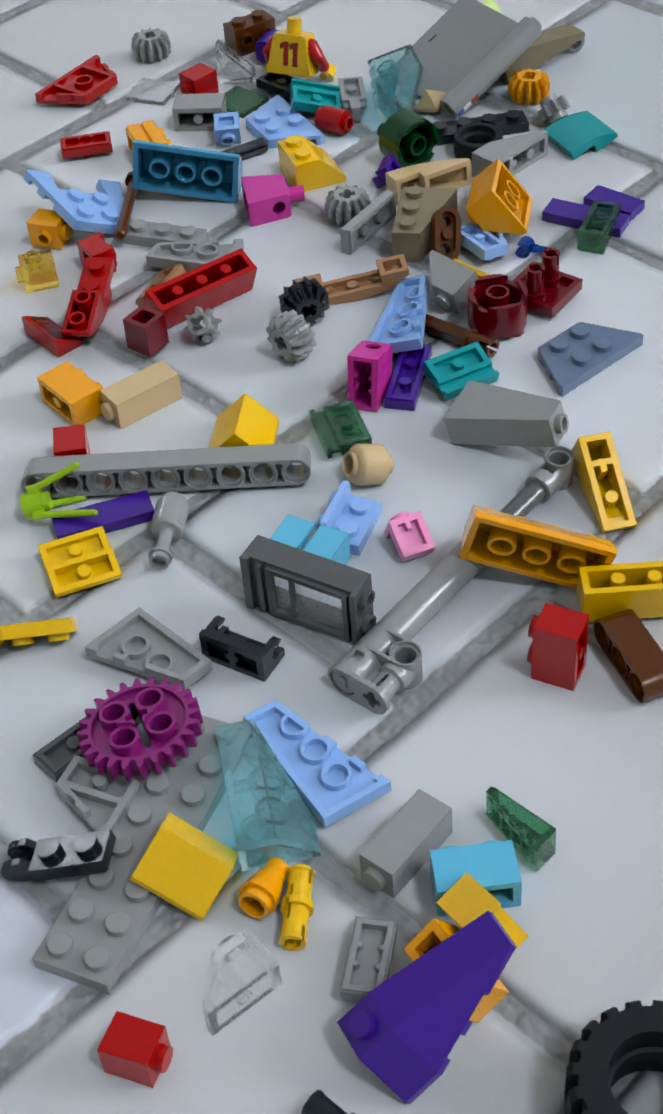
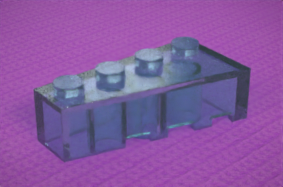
M409 44L367 60L370 67L369 74L372 78L371 87L374 91L372 93L374 108L382 123L386 122L392 114L401 108H407L414 112L423 66L412 45Z

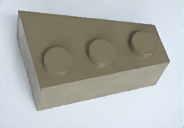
M416 185L403 187L391 232L392 256L404 254L406 262H421L430 251L431 217L436 210L443 206H452L457 210V189L422 188ZM441 218L442 225L446 226L445 219Z

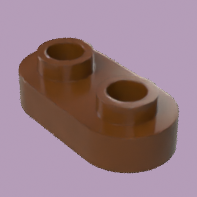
M443 206L436 210L431 217L430 251L434 250L452 260L458 258L461 250V216L454 207ZM441 218L445 219L446 226L442 225ZM441 246H443L446 249V254H443L441 252Z

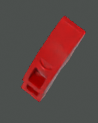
M85 258L77 290H72L61 330L62 336L91 337L100 328L112 297L110 285L115 269L113 258Z

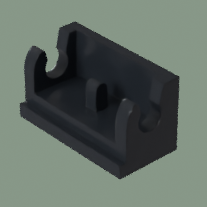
M214 617L205 630L202 629L199 633L202 654L214 663L265 682L285 656L284 648L278 646L281 639L273 636L264 644L229 631V627L222 625L225 621L224 617Z

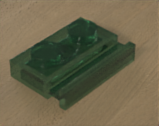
M353 400L325 406L323 411L316 413L314 409L309 410L310 421L328 459L333 458L332 454L338 452L341 455H345L357 443L372 444V437Z

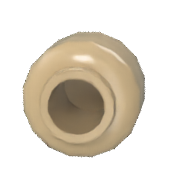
M357 443L350 448L349 452L345 453L343 458V472L354 485L358 486L382 485L386 482L394 468L393 458L382 444Z

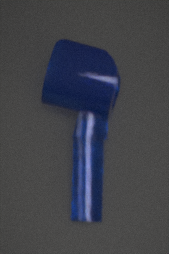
M524 236L517 243L521 247H518L515 254L517 257L524 259L531 252L542 253L545 249L551 247L535 244L531 237Z

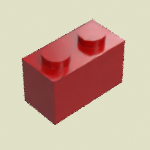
M546 602L540 615L533 616L528 629V637L533 638L527 655V662L532 663L531 679L574 691L586 666L589 614Z

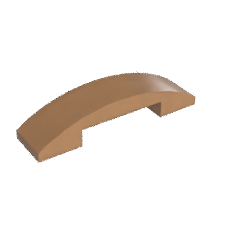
M404 254L376 260L377 270L322 282L320 273L306 276V278L309 280L315 278L328 293L329 305L363 300L382 293L401 282L410 273ZM302 278L293 280H295L296 282H300Z

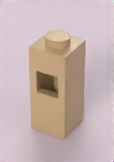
M163 360L154 363L100 390L102 398L100 409L106 420L113 421L120 429H123L182 399L179 374Z

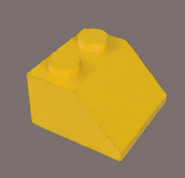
M289 136L285 140L277 141L280 169L292 186L303 185L304 192L346 181L345 174L329 153L304 136Z

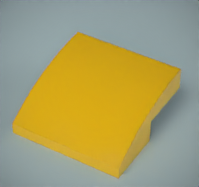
M103 526L38 545L44 568L56 598L122 578L120 567L112 546L110 547Z

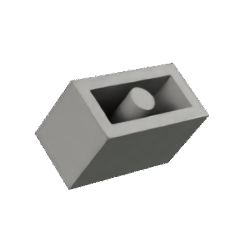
M225 93L176 94L172 107L175 131H214L213 114L227 113Z

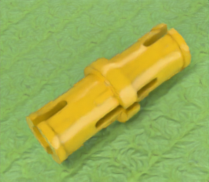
M295 864L289 868L286 896L282 898L280 905L283 922L279 945H284L283 948L289 951H300L306 947L309 917L314 912V902L311 900L315 871L305 864Z

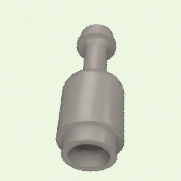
M178 492L163 494L158 499L153 514L151 532L158 540L156 547L149 551L148 558L150 566L158 570L168 568L173 558L172 553L169 551L170 544L178 541L184 534L189 506L186 498Z

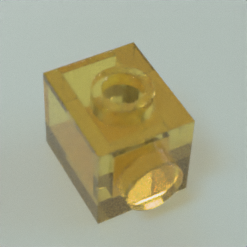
M51 248L40 251L32 250L18 255L20 266L15 267L18 284L24 283L26 293L60 287Z

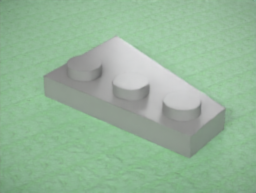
M233 239V244H219L218 240H208L207 244L193 246L190 241L156 242L146 256L147 266L158 267L163 270L176 264H182L186 272L240 248L243 250L244 241L243 239Z
M140 607L85 646L87 657L148 678L154 677L155 680L160 682L164 678H168L171 686L180 682L183 690L188 689L212 670L211 659Z

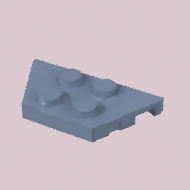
M578 322L538 347L537 358L541 365L546 368L549 379H554L556 382L557 393L563 397L642 346L644 335L632 331Z

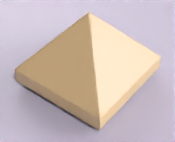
M426 89L415 109L416 112H439L441 108L440 100L447 93Z

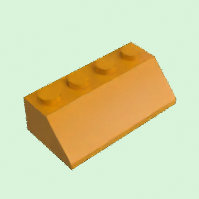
M473 505L465 524L459 558L577 589L579 567L611 565L617 555L618 548L611 541L594 535L583 534L564 529L560 526L533 521L522 516L495 511L488 507Z

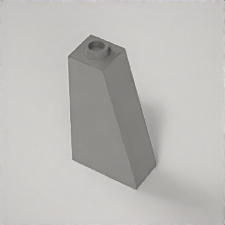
M468 381L443 417L451 443L463 445L557 447L569 427V419L564 414L561 400L477 381Z

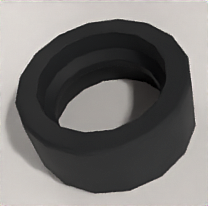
M481 122L461 126L454 133L455 157L457 159L469 158L471 160L473 151L489 142L503 139L502 131L495 125Z

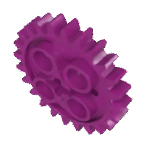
M150 677L146 684H141L139 678H135L131 687H127L122 682L120 683V691L116 693L107 689L106 694L108 698L105 700L95 698L96 709H85L87 719L79 720L81 731L77 732L80 741L79 746L83 757L87 759L89 767L96 766L100 775L109 771L110 777L113 780L123 772L126 781H130L134 773H140L142 780L147 777L148 771L152 769L155 773L161 775V766L164 764L173 768L176 767L174 758L176 756L187 758L186 747L197 746L195 736L202 735L200 724L203 723L197 698H193L189 688L183 690L180 682L170 686L168 678H164L159 684H156L154 677ZM131 708H136L151 744L150 748H145L130 712Z

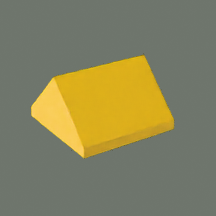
M244 393L218 415L209 448L275 444L279 418Z
M169 812L129 880L202 922L233 870L239 852Z

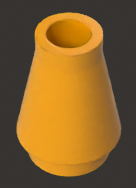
M271 857L258 872L240 887L238 904L247 915L256 919H263L275 912L285 879L288 876V864L278 857Z

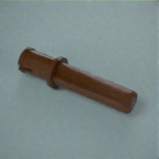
M426 314L425 333L462 347L478 342L489 358L494 357L497 353L487 347L491 346L498 349L499 341L497 339L482 335L475 328L466 329Z

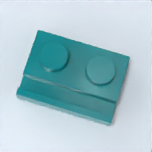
M292 78L290 83L291 109L316 113L319 107L326 105L342 109L341 95L339 93L340 86Z
M478 342L426 360L423 365V370L437 391L442 393L444 401L459 396L468 381L491 384L498 381L500 374L498 370L495 371L493 369V363Z

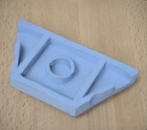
M280 95L273 97L246 118V127L257 138H264L269 149L278 148L277 141L285 140L289 136L302 135L308 140H315L316 145L324 144V134L297 110L291 109V105Z

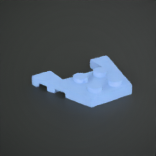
M26 171L24 180L29 185L33 182L38 187L37 193L43 199H49L54 203L53 210L73 230L115 234L123 206L120 182L99 179L96 185L98 192L93 194L85 193L78 189H58L49 172Z

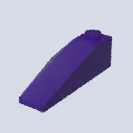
M487 911L371 990L337 1023L358 1059L407 1104H411L444 1073L451 1061L447 1058L460 1034L466 1035L473 1023L469 1019L482 996L490 994L517 946L494 914Z

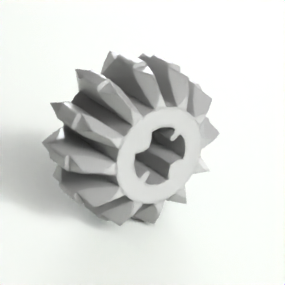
M159 28L142 29L141 32H136L134 37L131 38L134 56L136 60L143 63L160 62L171 53L169 36L166 31Z
M347 184L345 187L337 186L335 190L328 191L325 211L330 222L341 226L347 224L371 203V200L369 199V194L366 193V189L358 188L357 185L352 187Z
M295 310L280 312L273 317V320L269 322V326L266 328L269 334L267 340L272 343V349L276 350L280 358L284 357L288 363L303 360L309 356V353L313 351V347L317 345L313 338L316 334L311 330L310 323L305 321L303 314L298 315Z

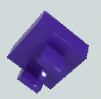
M393 154L383 157L378 170L375 172L377 176L372 178L377 188L386 185V172L401 168Z

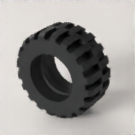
M640 1000L625 1003V1010L620 1012L617 1007H612L601 1013L600 1024L593 1020L583 1028L581 1039L576 1040L571 1048L569 1064L566 1068L564 1114H628L614 1098L611 1087L622 1077L637 1071L650 1070L663 1073V1001L653 1000L652 1006H642Z

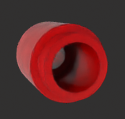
M326 105L319 107L315 113V125L322 131L346 135L353 127V117L349 110Z

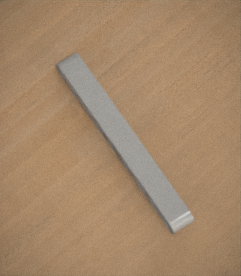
M287 443L32 458L26 465L21 488L24 493H27L26 486L38 483L74 462L79 463V468L67 474L74 476V478L64 476L42 488V492L48 491L51 498H62L70 496L134 494L145 490L148 493L299 485L306 482L310 477L311 453L303 444ZM298 462L301 463V465L296 466L292 465L291 463ZM266 464L269 465V467H261L259 465ZM227 466H234L236 469H229ZM194 468H202L204 470L199 471ZM163 469H166V470H170V471H172V472H164V471H162V470H163ZM130 471H136L140 474H133ZM98 473H104V474H106L107 476H102V475H99Z

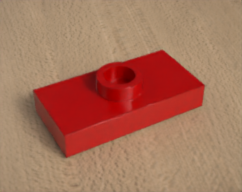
M110 131L60 139L63 159L80 156L91 157L95 154L113 152Z

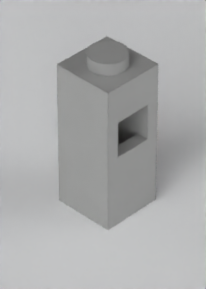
M418 789L359 854L361 878L366 885L374 891H383L394 899L430 858L429 850L438 849L451 835L452 808Z

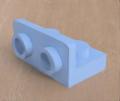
M343 480L338 490L332 492L329 506L325 513L319 515L316 530H318L320 525H324L349 533L350 554L360 556L383 512L382 502L351 495L350 481Z

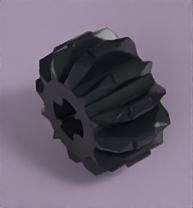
M304 276L300 282L293 280V285L283 287L284 294L279 296L282 313L295 310L298 315L303 314L307 323L312 322L315 324L316 319L325 317L324 311L330 308L328 293L325 287L315 278L309 280Z

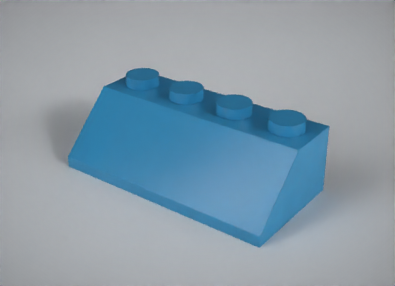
M133 140V189L237 203L242 187L241 177L243 172V162L239 154Z

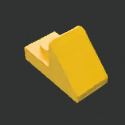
M467 872L436 902L460 929L485 912L490 911L517 946L516 949L529 936L500 906L501 903Z

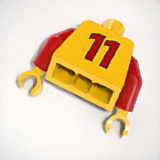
M287 17V29L275 32L263 48V54L267 63L265 70L270 73L307 78L316 75L319 70L321 72L319 76L321 80H325L327 75L333 80L337 71L336 67L327 62L318 42L315 40L314 33L301 31V17Z

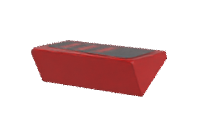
M22 317L25 333L58 357L82 345V341L77 337L62 336V327L48 317Z

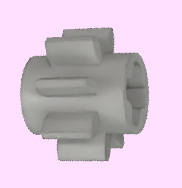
M553 93L540 101L539 104L542 109L537 111L542 122L547 123L550 121L552 124L568 116L566 109L571 106L565 96L561 95L558 97L556 93Z
M196 306L194 314L185 315L188 322L184 330L190 331L193 334L191 337L192 341L198 342L202 336V340L205 343H211L210 336L214 334L220 335L217 329L218 323L222 322V319L212 316L214 309L207 308L204 312L202 307ZM201 320H203V323L206 325L204 330H202L203 327L202 325H200Z

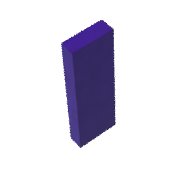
M552 198L542 212V220L619 238L630 223V215Z
M423 345V349L399 352L384 397V408L415 411L426 376L423 370L424 361L431 359L432 346Z
M145 490L74 509H96L98 511L96 516L51 519L57 539L100 526H103L105 533L152 521L155 510L148 492Z

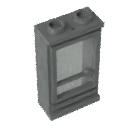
M260 535L255 537L239 557L247 608L254 610L256 607H260L262 611L266 612L268 610L270 614L347 642L352 641L353 646L376 624L377 619L373 612L375 592L372 590L370 573Z

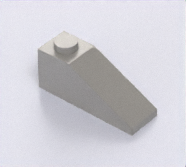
M541 130L492 141L473 151L471 159L472 176H477L498 158L514 176L547 155L548 131Z

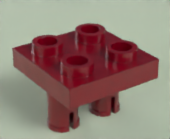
M547 248L541 254L542 263H530L516 278L527 286V310L553 318L582 289L583 279L560 272V251L556 248Z

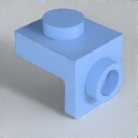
M238 112L213 114L216 145L228 146L234 143H241Z

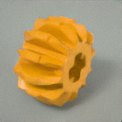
M531 68L513 72L508 83L511 101L518 102L519 105H538L541 100L549 96L550 82L547 73L544 71L540 72V69L533 70Z

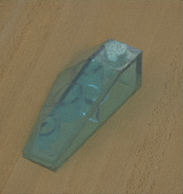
M250 719L215 726L241 872L262 868L271 857H278L288 863L321 856L313 816L255 721Z

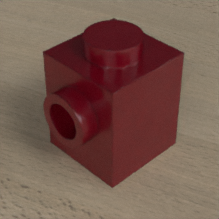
M141 305L123 319L128 349L147 357H152L169 343L164 313Z

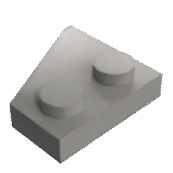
M75 755L57 781L56 786L58 793L94 831L111 829L113 832L144 780H142L139 774L134 773L131 780L126 781L123 772L113 780L110 777L109 771L100 775L96 766L90 768L86 758Z

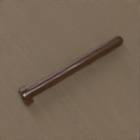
M133 171L129 172L125 179L127 191L115 236L118 239L126 237L138 189H133Z

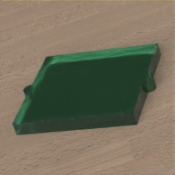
M235 86L225 93L227 112H238L241 118L256 111L269 101L268 96L239 86Z

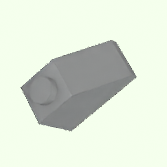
M431 250L429 253L431 285L436 296L435 301L443 309H451L460 314L468 305V288L475 286V281L478 279L476 271Z

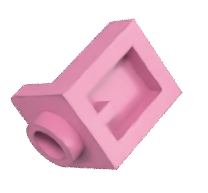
M421 511L412 514L401 512L394 515L388 522L384 534L387 539L392 538L402 562L434 552L436 547Z

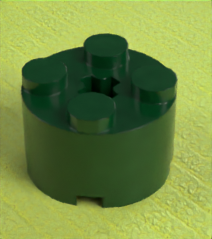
M401 108L392 114L386 122L379 125L377 130L381 153L384 156L393 154L401 167L430 162L435 154L432 152L434 145H438L439 132L435 124L407 108Z

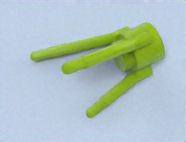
M74 462L38 483L26 486L27 493L20 495L21 508L26 519L33 518V521L45 518L86 517L98 514L96 509L50 511L53 510V507L85 501L87 496H70L52 500L48 491L42 492L41 490L79 468L78 462Z

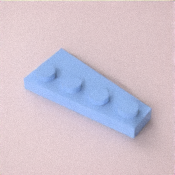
M426 275L405 278L397 284L368 341L392 345V354L423 349L429 282Z
M276 699L243 716L246 729L252 731L253 738L324 828L392 791L389 779L381 774L376 776L366 768L365 762L355 755L350 757L337 748L335 741L326 735L321 737L311 729L307 721Z

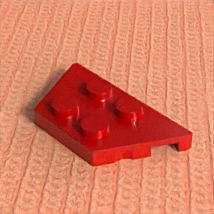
M94 55L35 93L36 103L90 104L94 99L107 93L109 89L118 84L117 75L109 69L106 63H101L98 55Z

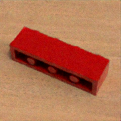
M240 248L145 290L143 305L164 313L168 329L187 320L185 315L194 314L196 306L202 307L205 312L207 308H214L251 291L257 267Z

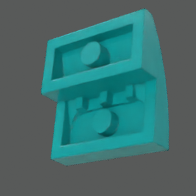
M588 111L568 115L543 129L548 131V140L573 160L591 147L598 152L618 137L614 130Z

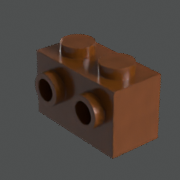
M254 10L249 15L234 17L231 21L223 23L226 50L237 58L256 52L255 43L268 30H276L275 18L264 10Z

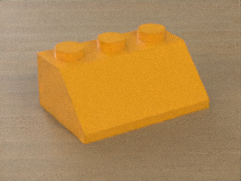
M498 158L473 178L466 206V215L474 225L478 224L483 231L523 235L528 230L533 198Z

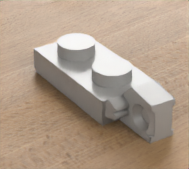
M362 76L338 78L342 109L351 112L353 122L362 121L361 111L366 110L367 107Z

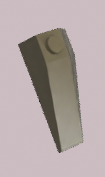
M570 23L541 31V37L498 79L508 85L509 78L513 72L529 68L534 70L584 38L585 32Z

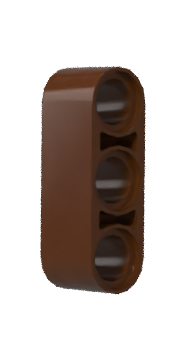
M627 609L595 620L593 626L598 644L638 702L644 703L663 696V651L634 611Z

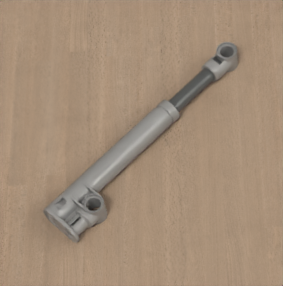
M563 446L551 447L546 450L544 463L526 479L525 487L500 512L526 517L540 502H546L557 491L569 488L573 483L574 453L572 450ZM462 540L328 670L329 681L339 693L376 714H384L389 710V700L396 693H402L404 690H410L420 685L423 679L422 650L418 644L411 640L485 566L459 558Z

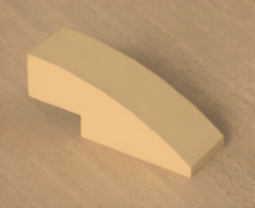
M469 158L438 160L386 172L387 190L395 192V200L398 205L403 187L414 185L422 188L460 189L472 184L471 160Z

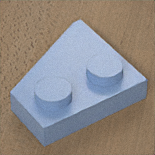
M473 223L461 225L462 247L471 251L479 259L491 261L496 257L507 254L508 244L503 237V233L483 231L478 224L474 225Z

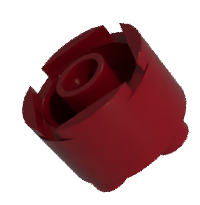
M503 274L486 275L477 279L475 286L468 288L469 327L477 329L478 333L495 339L523 335L527 324V286L517 278L516 282L508 280V275Z

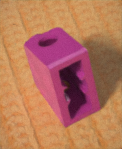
M282 174L241 177L243 200L251 227L289 218L292 215L291 203L305 201L303 185L288 187Z
M365 340L361 341L347 355L348 408L378 412L392 376V345Z

